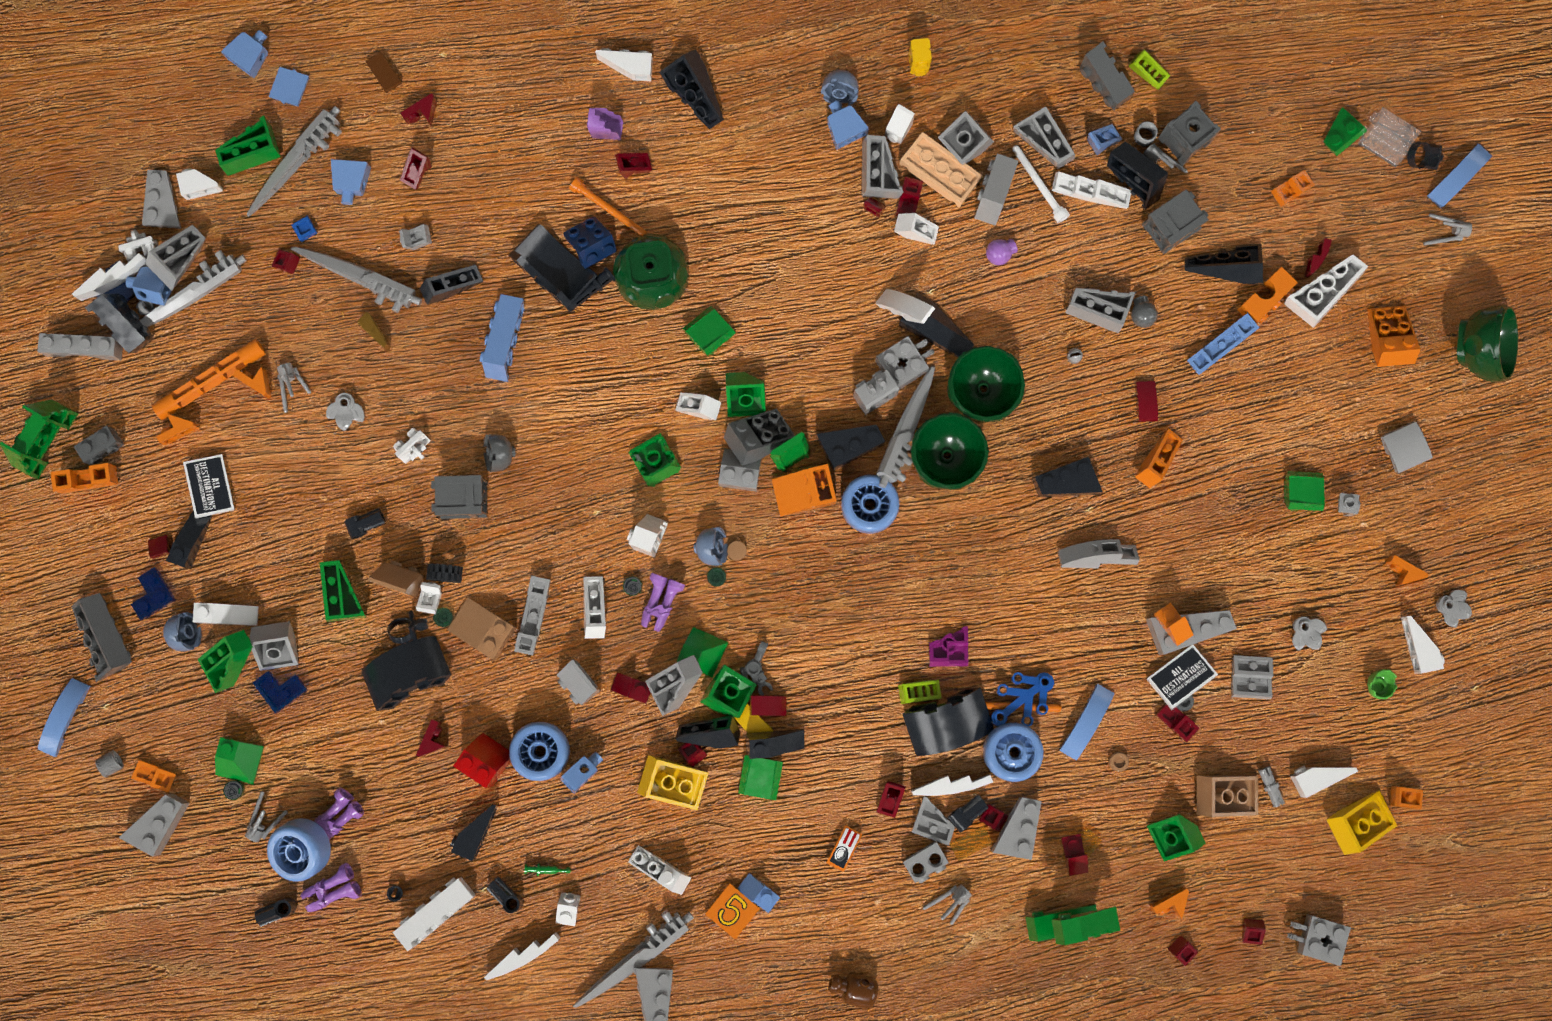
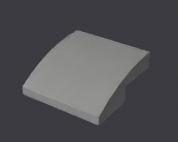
M1416 421L1380 436L1385 452L1390 455L1396 473H1401L1433 458L1427 441Z
M1234 655L1231 681L1232 697L1271 699L1273 658Z

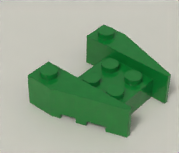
M52 399L23 405L22 408L31 412L32 415L25 421V427L22 432L15 437L14 445L0 442V446L11 466L36 479L40 478L48 465V462L42 458L60 428L63 427L69 430L78 416L77 412Z
M1094 904L1047 913L1040 910L1032 912V916L1025 917L1029 941L1039 942L1055 938L1056 944L1069 945L1087 941L1089 937L1097 938L1102 934L1121 931L1116 906L1097 910Z

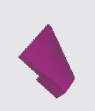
M968 626L962 627L961 630L953 634L945 635L941 640L929 643V667L968 666Z

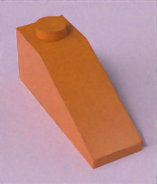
M1168 428L1145 458L1135 477L1148 488L1163 480L1183 439Z

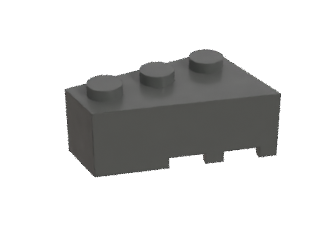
M1103 41L1085 54L1079 68L1083 77L1090 80L1093 89L1102 95L1105 104L1116 110L1128 101L1135 91L1124 73H1119L1113 63L1116 60L1113 56L1109 58L1104 50L1106 45Z

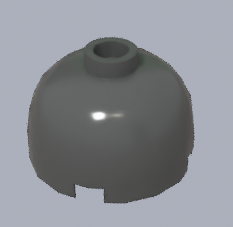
M485 435L484 447H486V453H484L487 470L489 472L505 470L511 464L512 457H515V447L511 446L510 441L503 435Z

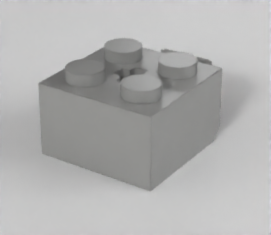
M908 336L876 356L875 362L882 372L885 370L889 371L900 390L928 371L929 367L924 360L932 356L935 351L931 349L920 355L918 350L925 347L929 342L925 339L914 346ZM899 361L906 363L904 368L903 366H898Z
M879 370L872 375L870 381L866 382L864 380L856 385L853 397L866 416L896 397L899 387L888 370L884 372Z
M1309 914L1306 915L1304 925L1291 921L1290 926L1302 929L1301 937L1292 933H1288L1287 936L1289 939L1299 941L1297 953L1341 966L1351 927ZM1321 938H1326L1324 943L1321 942Z

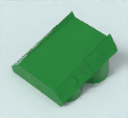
M712 306L708 307L682 328L688 338L707 356L714 354L719 346L736 334L733 328Z
M801 432L770 452V457L778 470L787 473L788 468L805 457L809 458L810 448L805 434Z
M661 433L628 452L648 487H655L661 481L675 473H679L681 469L680 464Z
M1287 471L1284 480V503L1289 510H1324L1323 473Z
M745 755L738 794L776 800L783 762L765 758L750 759L748 755Z

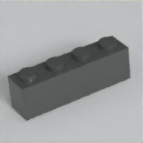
M98 593L78 599L72 605V609L79 630L84 631L83 643L90 650L91 658H89L91 666L95 665L97 675H94L96 682L126 668L132 662L131 655L123 644L122 635L118 633L114 618L110 616L107 603L101 594Z

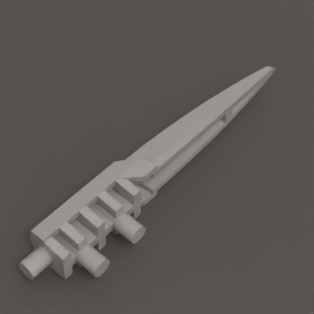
M336 106L330 112L323 109L296 140V144L283 158L255 198L247 212L248 217L266 203L298 168L310 158L311 151L316 153L317 146H320L325 151L329 148V144L323 139L330 137L328 135L330 131L337 137L342 133L336 127V125L339 126L340 124L335 118L340 112Z
M299 247L291 248V250L312 262L370 289L376 295L378 294L374 301L376 304L382 305L385 298L390 299L392 302L395 301L391 310L396 313L399 312L402 305L409 309L412 303L420 305L422 302L421 298L415 296L414 289L367 268Z
M221 250L216 252L215 256L220 261L218 264L210 268L206 261L201 262L199 266L204 273L197 276L199 281L192 282L167 300L165 306L159 305L143 317L140 322L149 327L198 301L242 271L240 265L247 261L245 256L241 255L235 259L233 255H229L226 258Z
M931 366L921 380L898 423L893 437L890 439L877 471V475L881 478L879 486L882 488H886L888 482L893 483L897 480L904 482L906 479V475L901 473L899 469L904 466V463L908 466L912 464V459L906 454L911 448L907 442L912 441L915 435L914 432L930 390L935 366Z
M667 910L664 911L661 916L666 923H662L658 930L652 923H649L646 929L651 935L645 937V942H641L632 952L603 975L578 999L573 1007L577 1008L606 992L633 974V967H642L659 955L689 930L687 923L694 919L693 915L688 912L685 916L681 917L676 912L674 917H672Z

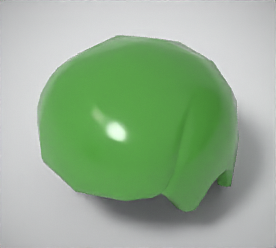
M1380 669L1371 673L1367 680L1369 693L1376 699H1388L1393 696L1398 688L1395 683L1396 674L1387 669Z

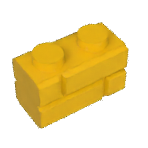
M913 39L911 41L908 53L911 74L923 76L929 72L932 59L930 39Z

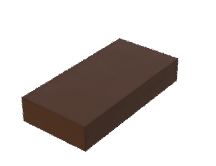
M382 52L365 61L386 93L402 84Z

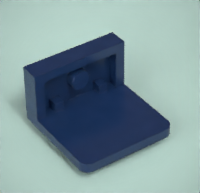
M596 217L588 218L563 233L564 238L577 251L581 265L585 269L617 252L612 234Z

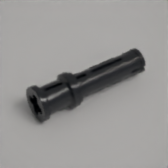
M607 267L567 308L570 313L597 291L602 292L603 288L611 281L615 282V277Z

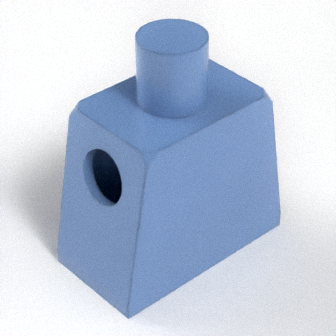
M260 30L253 37L242 32L221 53L245 73L255 78L268 55V51L262 46L267 36Z
M839 101L829 105L832 114L827 117V124L836 150L868 135V126L851 105L843 109Z
M331 159L333 190L337 194L342 195V204L353 205L354 196L364 195L371 167L367 162Z
M149 267L140 268L136 277L128 276L126 278V287L133 288L137 299L165 306L171 290Z
M594 752L588 759L583 756L561 776V781L575 794L597 773L596 766L603 759L597 752ZM583 766L588 768L586 773L580 771Z

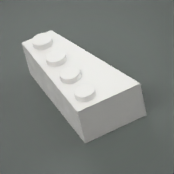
M1351 255L1310 284L1305 285L1299 291L1290 295L1284 304L1314 328L1363 275L1368 266L1355 255Z
M462 877L457 880L452 878L445 884L447 888L444 891L440 892L438 890L430 897L431 901L427 905L423 903L415 910L416 914L411 918L407 916L399 923L400 927L393 934L407 951L417 946L476 896Z

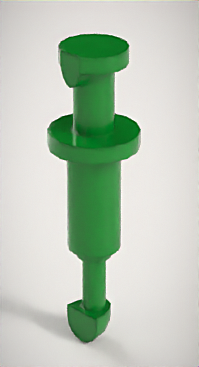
M540 863L537 864V867L525 864L524 874H527V872H536L537 876L539 874H556L557 872L568 874L571 872V868L558 869L556 866H540Z

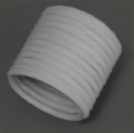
M1150 121L1141 123L1134 134L1136 143L1140 146H1149L1153 143L1158 134L1156 125ZM1148 129L1152 133V138H1142L1139 130Z
M114 750L95 760L98 771L106 778L124 767L122 759Z

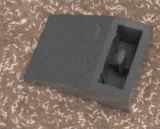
M774 409L728 423L724 439L740 464L744 466L761 460L769 455L772 450L795 435L779 411Z

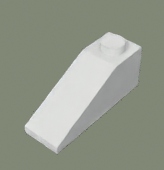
M583 577L585 638H604L606 622L603 577Z
M194 603L193 622L257 626L259 606Z
M1412 616L1401 617L1414 673L1422 674L1444 669V657L1438 647Z
M1302 766L1294 770L1295 774L1290 777L1300 796L1307 798L1358 772V770L1353 767L1306 768Z

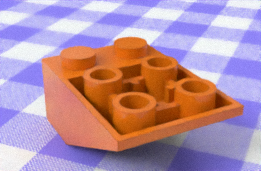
M1406 306L1367 309L1372 353L1377 367L1415 364L1421 349Z
M828 464L772 479L780 517L833 505L837 502Z

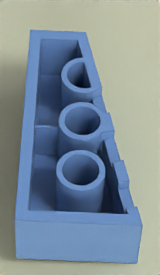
M501 294L499 301L496 300L494 312L496 313L494 317H491L489 328H491L490 334H487L485 337L486 348L480 355V362H482L486 378L508 382L507 366H512L513 350L511 348H516L517 333L515 331L520 330L525 308L523 298Z

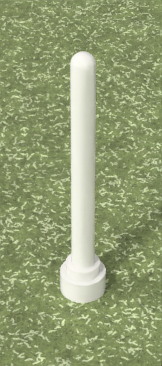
M1017 145L1013 146L1014 154L1053 209V217L1056 222L1061 223L1070 216L1067 209L1059 206L1020 147Z

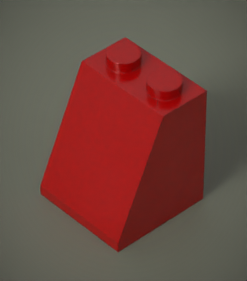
M481 733L463 750L453 767L484 788H490L495 785L511 761L509 750L486 734Z

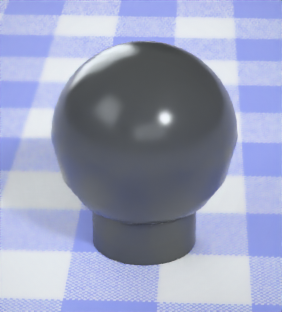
M1147 296L1137 297L1133 301L1132 321L1138 327H1150L1156 322L1158 311L1149 302Z

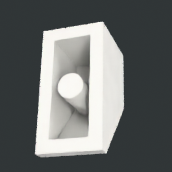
M898 104L885 131L887 139L893 143L898 142L901 144L912 127L915 113Z
M184 169L181 173L176 174L180 193L186 200L223 191V187L216 181L195 169Z
M916 213L898 214L894 232L907 239L935 244L939 226Z
M681 392L675 410L702 419L716 420L721 402L707 395Z

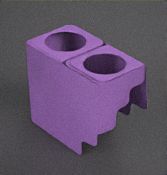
M589 108L587 128L592 138L621 140L623 121L620 115L608 111L607 108Z

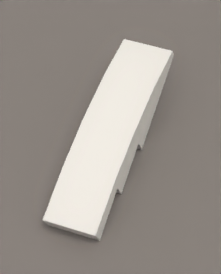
M1062 172L1055 173L1052 191L1063 195L1125 209L1129 207L1130 192L1132 191L1100 179L1094 181L1079 175L1074 177Z
M138 253L126 265L118 261L107 272L100 268L75 290L72 295L83 301L103 294L124 283L128 276H135L140 268L146 267V258Z
M886 289L876 302L880 308L888 309L893 314L900 315L907 321L922 324L925 323L935 310L933 306L917 298L891 289Z
M966 775L950 782L949 777L944 776L912 790L911 793L912 795L923 796L955 794L993 783L990 775H986L971 781L970 776Z
M555 932L542 945L535 940L522 953L515 948L484 978L489 980L524 966L544 953L561 937Z

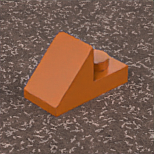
M261 367L255 376L246 370L243 373L239 370L235 371L234 377L270 399L271 391L267 370Z
M167 414L173 428L163 429L161 434L156 437L159 443L166 446L199 429V426L191 421Z
M1396 555L1389 556L1385 562L1392 571L1401 573L1395 586L1424 579L1429 575Z
M1171 603L1154 614L1176 646H1179L1193 636L1186 617H1181Z
M1391 786L1390 806L1422 810L1423 790Z
M1182 887L1149 906L1153 913L1160 915L1171 910L1169 907L1172 906L1177 917L1182 919L1189 890Z

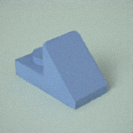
M1113 124L1090 132L1087 138L1096 155L1122 140Z
M750 873L737 888L751 902L756 903L767 913L771 911L780 899L778 894Z

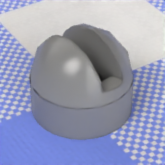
M141 300L137 303L136 309L139 310V314L147 315L154 310V306L151 302Z
M1072 348L1067 353V360L1072 364H1077L1082 360L1083 353L1078 348ZM1075 353H1079V354H1080V355H1078V356H1073V357H1071V354H1075Z

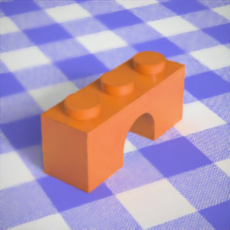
M1280 267L1264 283L1270 291V298L1262 299L1254 293L1237 310L1243 316L1248 313L1255 323L1258 321L1263 323L1269 317L1267 313L1271 309L1275 311L1282 304L1280 300L1284 296L1288 298L1295 291L1293 287L1298 282L1283 267Z
M110 463L90 465L89 469L85 470L66 469L50 472L52 489L54 492L61 494L118 485L116 466Z

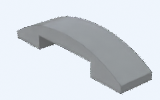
M531 576L521 628L515 644V652L534 655L551 581L549 579Z

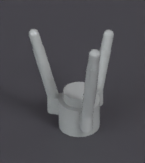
M1155 144L1149 146L1143 153L1154 163L1161 159L1170 168L1176 166L1184 173L1188 172Z
M1430 213L1429 217L1442 220L1444 225L1452 226V234H1455V236L1425 241L1423 244L1430 245L1455 240L1462 241L1463 237L1471 235L1472 223Z
M285 363L277 367L279 373L277 377L280 383L285 413L288 412L284 382H286L291 397L294 394L290 382L295 379L294 376L297 377L307 393H311L307 384L300 376L298 369L293 368L291 363Z
M264 791L260 792L245 834L246 838L257 843L261 838L265 839L268 833L288 813L285 810L264 831L265 827L260 823L265 810L261 811L255 822Z
M954 885L949 891L923 906V910L954 894L952 899L955 902L941 916V920H944L957 905H960L950 921V924L953 925L964 907L970 902L969 898L972 895L963 885H960L958 888Z

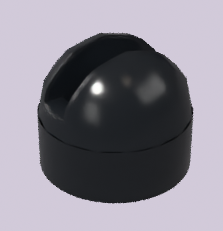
M392 885L387 890V897L390 901H399L403 896V890L398 885ZM394 888H398L395 897H392L391 895L394 891Z

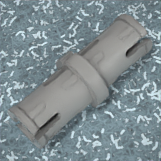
M1268 766L1263 768V770H1258L1265 785L1264 790L1268 792L1273 808L1280 806V804H1285L1278 788L1280 785L1275 781L1271 767Z

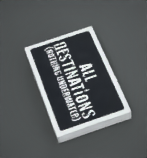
M222 454L183 462L195 518L235 510Z
M1191 645L1148 677L1147 681L1172 710L1218 674L1197 648Z

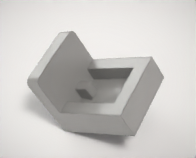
M423 224L410 230H399L400 242L403 248L416 250L432 243L428 225Z
M1340 493L1338 512L1344 513L1343 516L1358 514L1360 510L1359 495Z

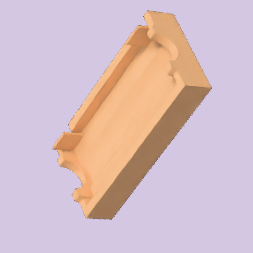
M923 132L899 163L901 166L907 167L909 172L943 197L955 202L959 208L983 177V175L969 165H962L950 151Z

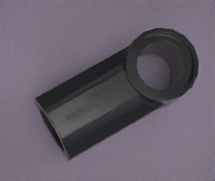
M379 508L361 516L350 517L344 521L351 540L366 535L368 531L386 524L383 513Z
M976 795L963 807L953 811L948 816V819L961 833L973 823V820L984 813L988 806L979 795Z
M499 876L486 888L507 913H515L522 909L524 904L522 897L516 894ZM511 898L517 901V907L515 909H512L509 906V901Z
M290 897L281 899L255 910V920L262 927L287 917L296 911L297 903ZM283 903L288 905V912L282 909Z

